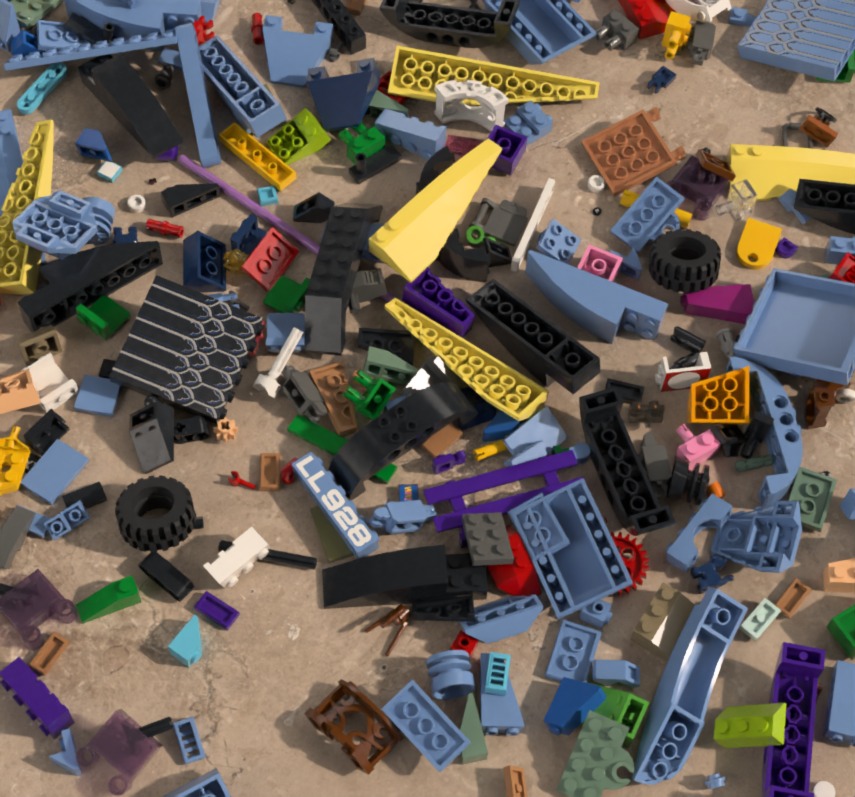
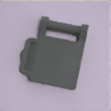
M483 198L481 207L474 221L470 222L469 227L479 226L483 229L484 234L515 246L528 221L526 217L527 209L521 207L517 202L503 200L499 206L490 199ZM487 209L493 210L486 225L482 226L480 223Z

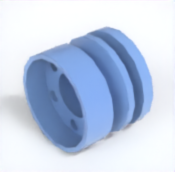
M98 197L82 198L92 204L98 231L87 243L95 245L104 244L110 238L111 225L116 213L115 208L108 201Z
M449 650L434 654L426 660V667L429 669L428 676L433 678L430 680V688L434 699H457L475 690L473 674L468 672L471 669L469 653L463 650Z

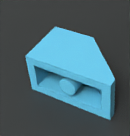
M196 615L190 619L168 645L170 654L188 667L193 663H197L202 656L200 624Z

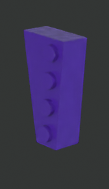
M427 267L415 280L409 281L404 286L402 301L463 338L472 329L475 315L460 299L457 300L453 296V292L449 288L446 289L441 284V280L430 272L431 269Z
M20 657L0 671L2 679L0 684L7 692L11 690L15 694L13 699L19 706L24 704L28 709L26 714L33 722L36 719L41 724L39 729L46 737L50 734L55 740L62 734V730L68 729L75 723L68 708L60 703L54 693L49 694L50 691L40 679H36L35 673Z

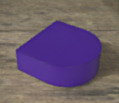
M784 237L777 244L776 253L779 257L787 259L792 257L799 247Z

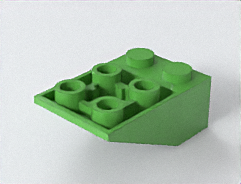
M600 686L607 697L594 712L630 727L623 742L624 745L630 747L650 702L631 693Z

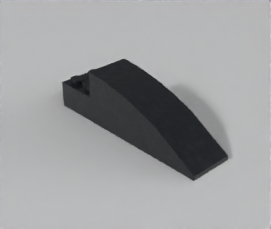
M110 54L101 55L78 67L82 83L153 159L184 142L158 100L121 54L114 58Z
M799 179L794 209L828 226L855 235V184Z
M158 241L110 244L80 251L76 254L68 255L63 260L57 259L39 267L44 286L17 302L24 323L31 332L49 325L55 327L76 315L75 308L78 305L82 304L88 308L103 295L109 296L163 264L160 244Z
M495 279L490 280L466 299V302L494 337L544 386L548 387L556 381L570 393L575 394L600 373V358Z
M445 545L386 552L322 569L324 609L412 604L473 595V600H484L487 598L488 592L486 566H473L470 553L445 554Z

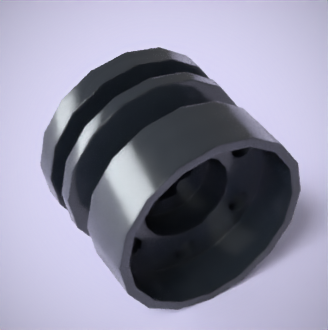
M676 458L667 490V498L680 500L683 493H687V503H690L693 495H695V505H700L708 489L710 466L704 465L702 472H699L700 463H696L692 471L689 470V460Z

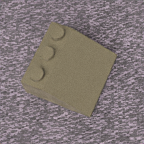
M662 583L633 630L630 640L668 662L695 604L681 592Z

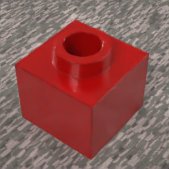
M460 630L450 650L466 651L469 653V658H471L478 646V639Z

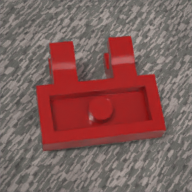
M201 16L199 21L195 20L193 23L198 46L215 37L213 31L206 34V30L211 29L214 24L212 20L204 23V16Z

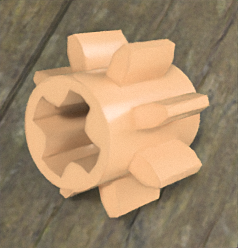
M226 417L216 421L218 427H214L213 431L217 434V440L222 439L225 443L231 439L235 440L234 433H238L235 421H230Z

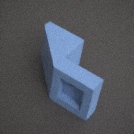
M596 659L593 660V680L606 686L621 682L636 688L640 686V667L626 660Z

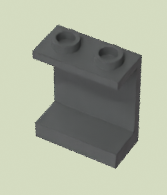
M436 356L427 358L402 391L407 398L417 391L434 384L450 382L460 387L462 382Z

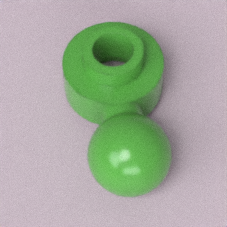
M479 226L469 227L465 234L467 241L471 244L482 243L483 238H485L484 231ZM476 232L478 234L477 238H472L471 233ZM488 236V237H487V238H489V239H491V240L496 241L495 238H493V237H491V236Z

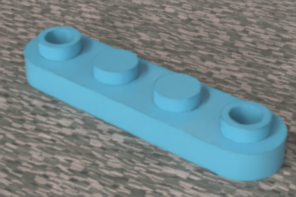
M61 62L51 64L17 101L18 111L25 115L34 112L67 76L66 65Z

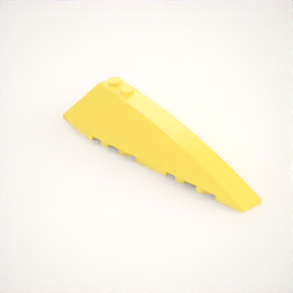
M52 119L36 122L28 142L30 144L29 149L24 152L22 157L24 159L23 164L16 171L17 179L15 183L11 184L1 209L3 213L0 217V293L25 295L36 292L42 251L16 240L12 221L34 200L51 194L54 126Z
M488 138L450 166L369 238V252L408 281L412 282L436 260L439 251L444 247L448 236L453 232L456 223L461 219L473 195L478 191L490 167L493 166L501 153L502 148Z
M730 144L727 162L736 175L733 181L728 179L729 199L768 201L771 198H779L789 189L797 192L799 179L855 184V154L810 148Z
M396 297L384 306L385 310L488 403L517 421L531 418L544 407L549 391Z

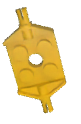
M18 426L12 427L9 437L0 439V497L3 494L15 492L19 489L30 455L28 446L18 440L21 430ZM4 466H11L9 471L1 472Z

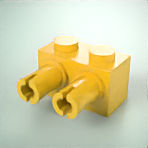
M671 11L662 41V46L667 47L665 52L666 59H674L676 51L681 52L683 45H687L689 39L687 34L689 35L692 27L689 24L690 16Z

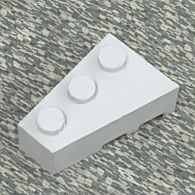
M253 527L232 542L233 545L225 552L222 550L218 553L219 557L211 565L209 562L203 565L225 589L234 586L239 580L238 577L243 572L245 574L254 567L253 563L258 558L261 560L269 553L268 549L270 546Z

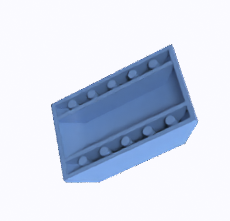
M482 0L486 11L498 12L502 0ZM520 0L511 28L505 37L528 63L533 65L544 64L596 36L597 33L566 0Z
M583 478L511 512L519 533L523 532L526 538L517 516L528 511L533 524H535L537 521L531 509L543 504V501H547L571 543L554 554L548 552V557H540L539 562L533 559L527 548L558 619L633 584L623 559ZM530 522L524 523L523 527L525 530L529 531L532 529ZM538 524L534 526L536 530L540 528ZM539 530L537 533L540 540H545L541 530ZM536 539L531 541V545L534 548L539 547L540 543ZM543 542L544 549H549L547 543Z

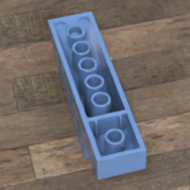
M64 0L68 17L74 13L102 30L105 23H112L114 25L113 36L116 38L123 37L124 40H128L134 35L145 37L148 36V33L158 32V35L165 33L164 31L175 29L176 26L194 23L195 20L199 21V18L202 16L200 0H141L135 2L136 8L134 9L130 8L127 0L124 2L116 0ZM165 45L144 49L163 51Z
M218 35L199 46L206 80L248 134L252 132L258 138L287 119L280 103Z
M529 249L525 273L551 304L580 327L611 344L620 327L629 332L642 335L644 338L656 339L662 326L668 303Z

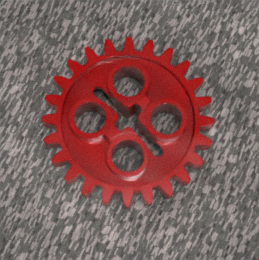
M611 532L616 547L620 548V555L633 582L632 585L617 591L620 597L622 591L629 595V588L636 591V584L642 586L643 581L641 578L646 579L647 574L645 572L649 570V566L644 564L649 562V558H643L646 556L647 551H640L643 544L636 545V538L630 541L629 534L623 538L621 532H619L618 537H615L614 533ZM630 553L633 557L625 559L622 555Z

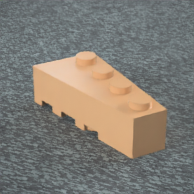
M29 369L0 379V414L41 403L37 387Z
M855 558L828 563L823 571L824 591L855 592Z

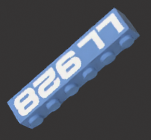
M311 451L293 462V473L320 507L357 559L363 558L379 548L377 533L374 530H370L365 517L362 514L359 516L356 512L357 508L354 502L347 500L342 486L335 484L333 474L329 470L326 471L324 469V463L319 456L315 457Z

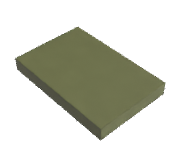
M320 507L310 508L328 562L331 563L353 556L354 554Z

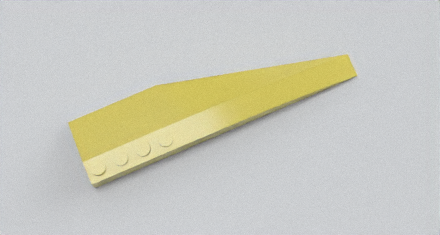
M396 46L388 94L436 102V85L452 80H457V82L474 80L482 82L484 86L489 88L492 86L501 91L509 99L508 104L527 103L529 101L594 100L598 98L600 82ZM467 98L461 101L466 105H481L475 99Z

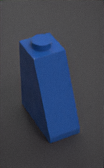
M563 677L543 721L551 733L569 736L586 719L589 710L595 711L605 701L607 696L598 685Z

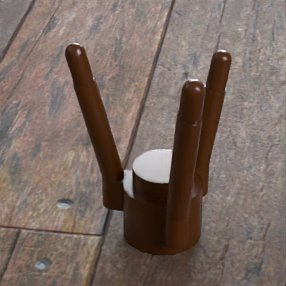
M400 604L365 629V632L368 633L380 624H382L381 628H385L391 622L396 626L401 624L385 654L387 657L395 647L404 629L410 624L408 619L411 617V613L404 605Z

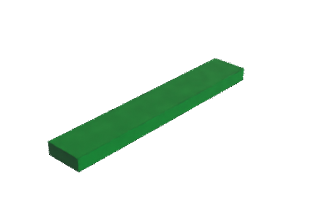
M299 414L295 416L287 428L289 433L333 456L348 441ZM391 463L372 477L388 485L398 466Z

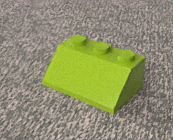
M786 703L726 707L715 719L714 740L724 748L784 745Z

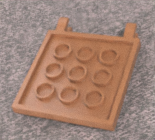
M657 106L647 113L642 109L581 141L582 146L600 175L604 178L614 197L623 193L625 189L629 190L676 166V160L680 161L686 158L682 145L670 152L652 122L661 119Z

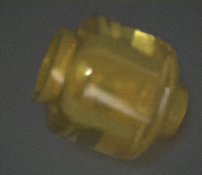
M237 248L231 252L228 250L223 257L225 261L224 268L236 276L244 275L245 273L240 267L249 255Z

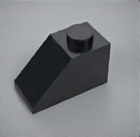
M318 192L294 205L293 221L323 223L328 220L331 207L335 205V202Z

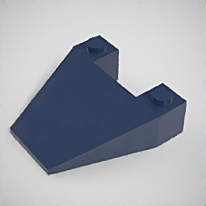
M374 58L357 60V70L354 74L329 77L325 66L308 69L307 84L325 132L360 125L379 86L380 70Z

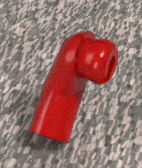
M296 457L281 469L282 481L285 484H291L295 480L292 463L298 460Z

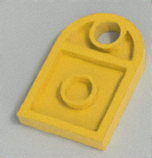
M748 218L736 250L738 261L743 266L753 270L767 267L772 260L782 228ZM749 257H753V258H755L757 261H756V262H751V261L748 260V258H749Z

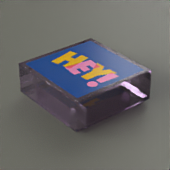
M398 484L399 502L419 500L418 484Z

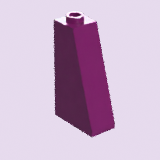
M750 284L710 286L706 290H700L696 293H683L680 297V303L684 307L685 314L746 324L748 315H751L753 311L754 298Z

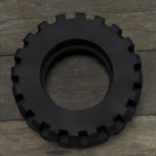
M691 229L667 231L665 234L663 233L658 236L652 243L649 260L650 275L659 286L662 285L664 289H671L673 292L696 293L700 290H706L718 279L721 249L714 239H711L707 234H702L700 231L694 232Z
M153 475L148 476L147 479H138L135 484L132 482L128 485V489H124L116 501L115 515L120 534L126 543H129L135 549L138 547L140 551L146 552L150 550L152 553L157 552V550L167 551L172 546H178L180 541L183 542L194 528L193 525L196 518L191 493L182 482H177L172 477L168 479L166 476L159 475V477H155ZM164 508L170 510L160 518H141L142 515L153 509Z

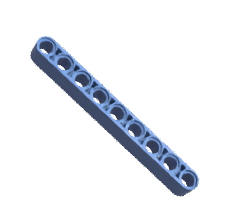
M191 22L176 26L175 32L199 155L203 168H208L221 164V157L196 31Z

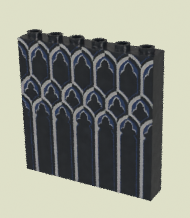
M156 275L109 375L110 382L145 396L154 395L162 403L195 416H205L207 421L217 424L216 421L225 418L228 411L225 409L228 402H232L235 395L233 389L235 385L239 386L242 375L240 373L249 364L250 359L247 357L256 348L257 342L255 339L257 335L261 336L264 325H262L263 318Z

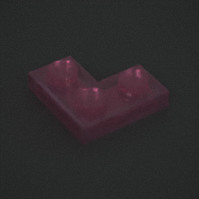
M448 135L446 146L449 147L450 153L453 152V154L461 155L462 158L480 145L483 140Z

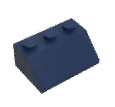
M198 230L183 240V286L200 293L226 291V244Z

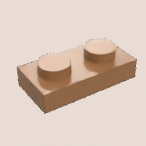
M511 765L503 767L507 797H527L524 768Z

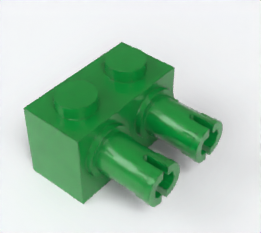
M362 122L359 126L352 127L359 134L356 138L347 129L338 134V137L347 146V157L355 165V157L358 153H363L368 158L385 148V136L375 126L368 129Z
M358 370L356 372L358 376L354 375L353 380L365 387L366 391L361 395L351 386H348L345 389L347 392L344 391L342 396L356 404L355 411L368 420H374L379 416L396 388L382 378L374 377L372 379L361 370Z

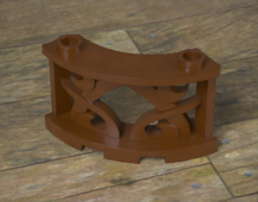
M816 379L804 409L807 430L826 426V417L831 407H834L836 404L834 394L838 389L849 388L851 385L850 381L847 386Z
M341 679L338 682L339 685L316 708H309L304 714L315 729L322 732L330 740L335 738L337 742H340L343 745L340 749L356 768L369 775L374 770V766L404 737L395 723L391 722L370 699L361 693L353 682L349 681L347 683ZM347 695L350 699L345 701L342 697ZM341 699V706L338 707L336 703ZM343 713H364L367 720V735L359 731L349 732L345 735L343 731L346 720ZM336 715L341 719V723L338 725L332 723L334 720H338ZM380 730H385L390 735V738L380 746L374 741V737L377 740H383L384 736H381L379 732ZM355 737L361 738L359 745L353 743ZM371 748H375L377 751L367 759Z

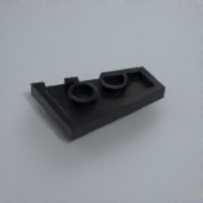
M359 328L358 348L368 351L369 346L387 350L413 366L415 336L410 331Z
M473 595L412 603L413 620L476 622Z

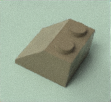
M52 325L41 327L37 331L24 334L16 339L18 348L27 366L32 365L40 357L46 356L49 353L54 356L63 352L57 332Z

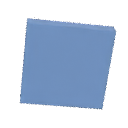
M84 375L74 410L113 417L122 386L110 382V379Z

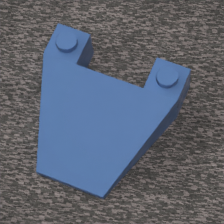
M266 15L263 24V39L271 83L305 87L307 85L308 69L319 67L329 53L333 41V24L316 22L313 34L283 31V17Z

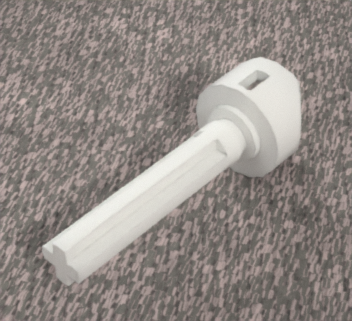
M297 328L292 329L269 370L268 376L259 374L252 386L258 391L267 390L269 396L274 399L276 398L282 387L276 380L279 378L304 332Z

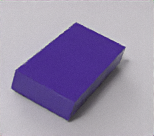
M208 591L203 594L194 606L196 611L227 631L240 615L239 611Z

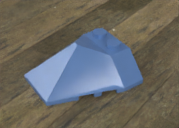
M776 501L771 506H758L753 511L744 512L743 510L733 513L721 529L717 528L710 551L713 554L760 572H783L793 566L802 533L799 502Z

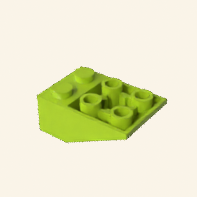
M304 108L265 142L274 155L289 165L319 151L331 141V138L316 117Z

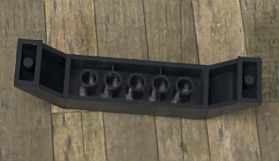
M344 203L331 207L305 294L306 353L342 356L346 342V310L371 222H379L383 210L382 205Z

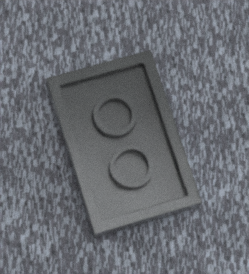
M501 512L462 514L461 520L473 566L513 564L514 556Z

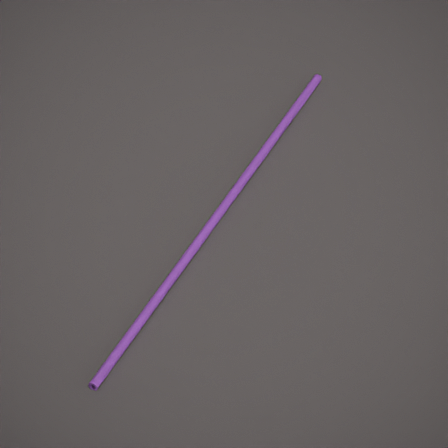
M185 155L179 157V163L209 183H218L219 189L315 254H318L320 248L318 244ZM388 291V295L379 296L387 302L396 297Z

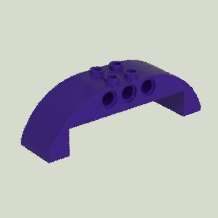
M786 642L782 643L773 676L769 704L786 703L784 745L764 746L762 770L763 797H814V793H809L817 684L818 678L824 670L825 650Z

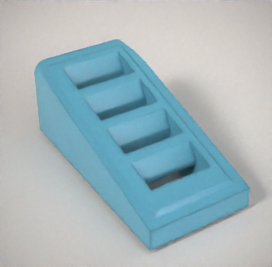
M490 652L484 693L506 695L511 655ZM493 659L506 660V663L493 662ZM492 666L503 667L505 670L492 669ZM492 673H494V674H500V675H504V677H503V678H502V677H495V676H491V674H492ZM490 681L503 682V685L493 684Z

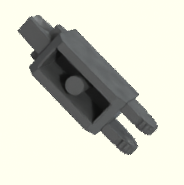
M696 21L695 28H691L690 37L693 39L689 40L688 50H691L690 57L694 65L702 66L704 60L709 59L711 56L716 26L710 22Z
M291 365L285 366L282 374L286 381L282 385V390L299 413L306 414L311 422L318 424L321 420L319 415L325 416L327 413L323 404L324 398L306 372H300Z
M646 433L643 436L642 448L638 457L657 500L666 499L667 486L672 477L666 447L661 444L657 445L654 435Z

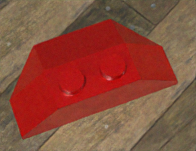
M507 525L505 527L514 561L513 564L486 565L497 589L511 596H530L534 594L540 596L541 590L530 556L519 533L510 525Z

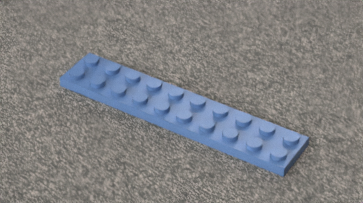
M175 29L166 30L164 31L165 33L158 35V32L148 33V36L145 37L134 35L128 40H124L123 37L116 38L110 43H107V40H103L91 46L90 43L80 44L77 48L66 46L59 51L53 48L41 54L39 51L30 52L26 56L16 54L8 58V61L4 63L5 71L176 44L178 43Z

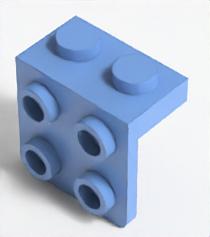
M269 313L267 315V351L280 352L293 328L304 332L293 352L305 350V315L303 313Z

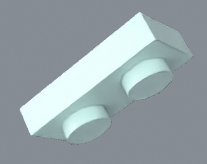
M764 598L739 629L756 642L780 614L781 610Z

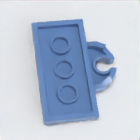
M656 176L612 227L610 232L628 247L634 248L636 253L639 254L649 241L653 242L658 236L663 234L664 229L671 228L673 231L679 229L680 221L674 212L683 203L685 198Z

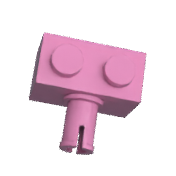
M683 424L677 428L676 432L685 443L678 447L675 459L689 460V470H691L696 463L701 464L717 455L721 443L710 429L698 436H694L687 425Z

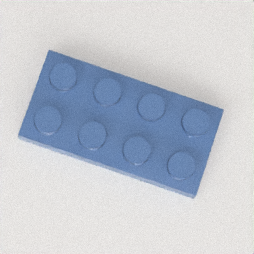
M413 679L382 708L383 712L440 773L471 744L470 740Z

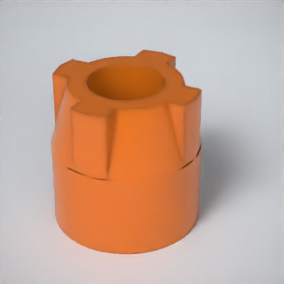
M718 481L710 484L706 492L709 497L711 494H714L721 499L726 495Z

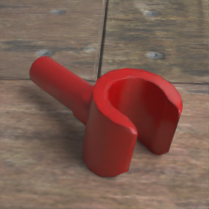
M231 472V475L236 478L233 480L228 478L232 486L243 485L253 490L255 489L256 485L241 479L238 472Z

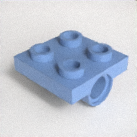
M552 219L546 229L539 235L536 249L550 258L569 265L582 239L555 219Z

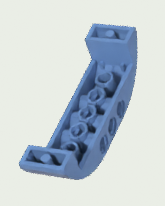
M730 357L724 374L749 366V390L755 409L774 418L772 426L764 439L769 455L773 459L772 465L775 475L765 476L758 491L761 506H771L773 502L780 501L785 496L801 465L803 455L801 427L799 424L797 425L796 411L792 408L786 391L774 375L754 362L743 358Z

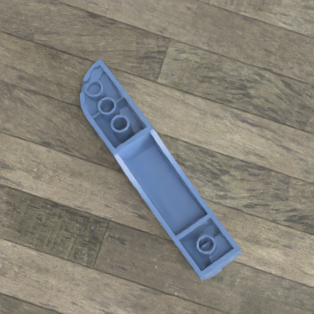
M708 587L700 605L694 606L671 653L645 723L632 776L634 781L654 785L673 778L686 763L705 725L703 721L715 680L728 648L748 610L747 607L717 588Z

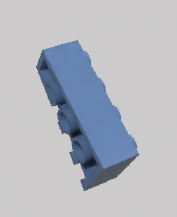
M386 108L374 123V126L385 136V139L407 149L409 152L422 156L426 160H429L437 151L445 147L447 126L441 125L437 127L430 121L423 123L413 116L412 118H406L405 114Z

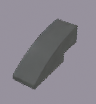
M16 506L0 530V567L10 569L17 550H21L35 517V512Z

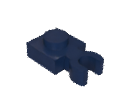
M662 66L653 74L647 88L656 87L654 93L657 94L661 86L664 88L669 86L676 79L677 74Z

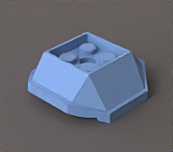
M61 190L54 192L53 195L34 200L12 221L16 240L61 260L70 254H76L98 232L92 204Z

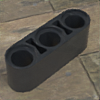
M150 552L138 564L139 568L178 602H181L195 588L190 579L157 552Z

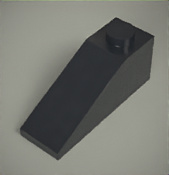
M218 183L179 184L161 191V197L164 206L173 218L220 197V189Z

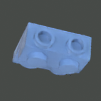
M532 101L517 108V113L504 120V127L506 129L528 137L526 146L552 131L553 120L549 114L545 115L542 112L541 106L538 103L534 104Z

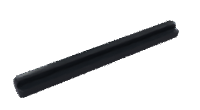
M221 540L218 551L221 552L223 550L225 552L233 545L232 542ZM268 549L269 553L261 559L312 570L317 566V558Z

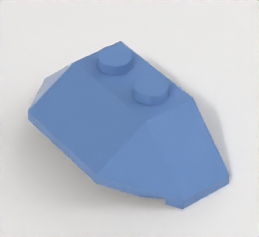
M536 594L530 596H510L474 608L476 622L459 623L466 634L489 644L526 632L543 610V605Z

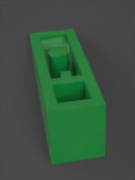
M131 575L110 583L77 603L76 607L83 624L141 603V599L134 578Z

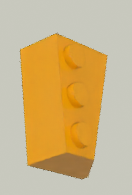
M749 366L691 384L687 402V424H749Z

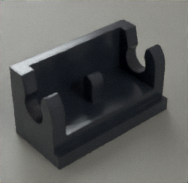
M50 409L23 436L26 444L43 456L57 439L60 440L70 429L65 424L66 421L54 412L53 409Z

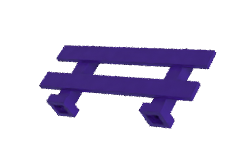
M573 450L466 479L451 480L443 485L425 489L423 493L428 505L449 500L453 512L433 517L437 533L459 528L458 542L462 549L468 547L461 520L462 514L501 512L502 515H506L508 511L540 493L546 496L575 481L584 479V477L560 483L556 470L578 465ZM542 475L546 485L543 488L466 508L462 497Z

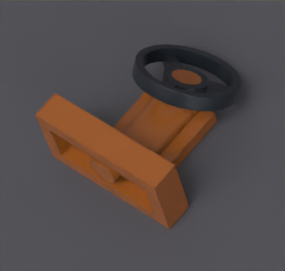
M816 107L815 110L818 115L815 114L814 117L808 115L798 129L825 147H828L838 135L837 132L829 128L830 123L828 121L835 123L837 119L825 110Z

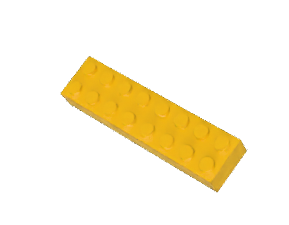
M235 122L219 134V142L270 184L275 185V188L280 192L297 179L296 172Z

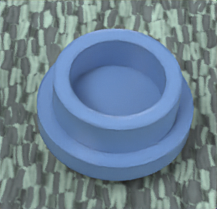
M717 773L707 776L708 780L704 781L708 789L725 786L724 780L726 779L725 776L720 777V774Z

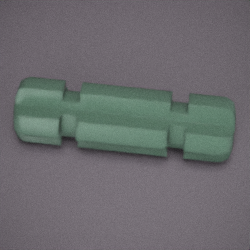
M764 455L763 458L758 456L745 459V461L738 460L735 462V469L737 472H742L745 469L752 470L762 468V466H771L773 459L771 455Z

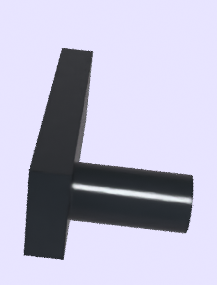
M73 13L64 24L66 30L93 45L97 44L98 41L107 40V43L114 41L113 39H116L113 36L114 25L112 23H105L102 30Z
M392 144L366 158L365 154L358 153L355 157L356 165L349 168V174L358 184H361L401 161L402 155Z
M758 411L755 412L744 433L747 439L740 453L741 457L745 459L752 457L757 443H762L772 426L774 418Z

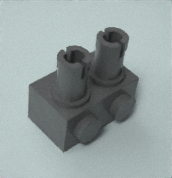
M614 9L603 17L602 26L595 30L597 34L594 38L599 41L607 35L610 39L604 42L606 49L608 48L611 51L616 46H619L626 50L636 43L639 28Z

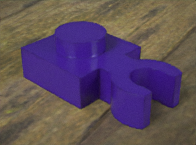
M464 450L458 451L454 455L451 453L447 455L441 454L433 459L432 469L435 475L453 469L454 465L465 463L466 455Z

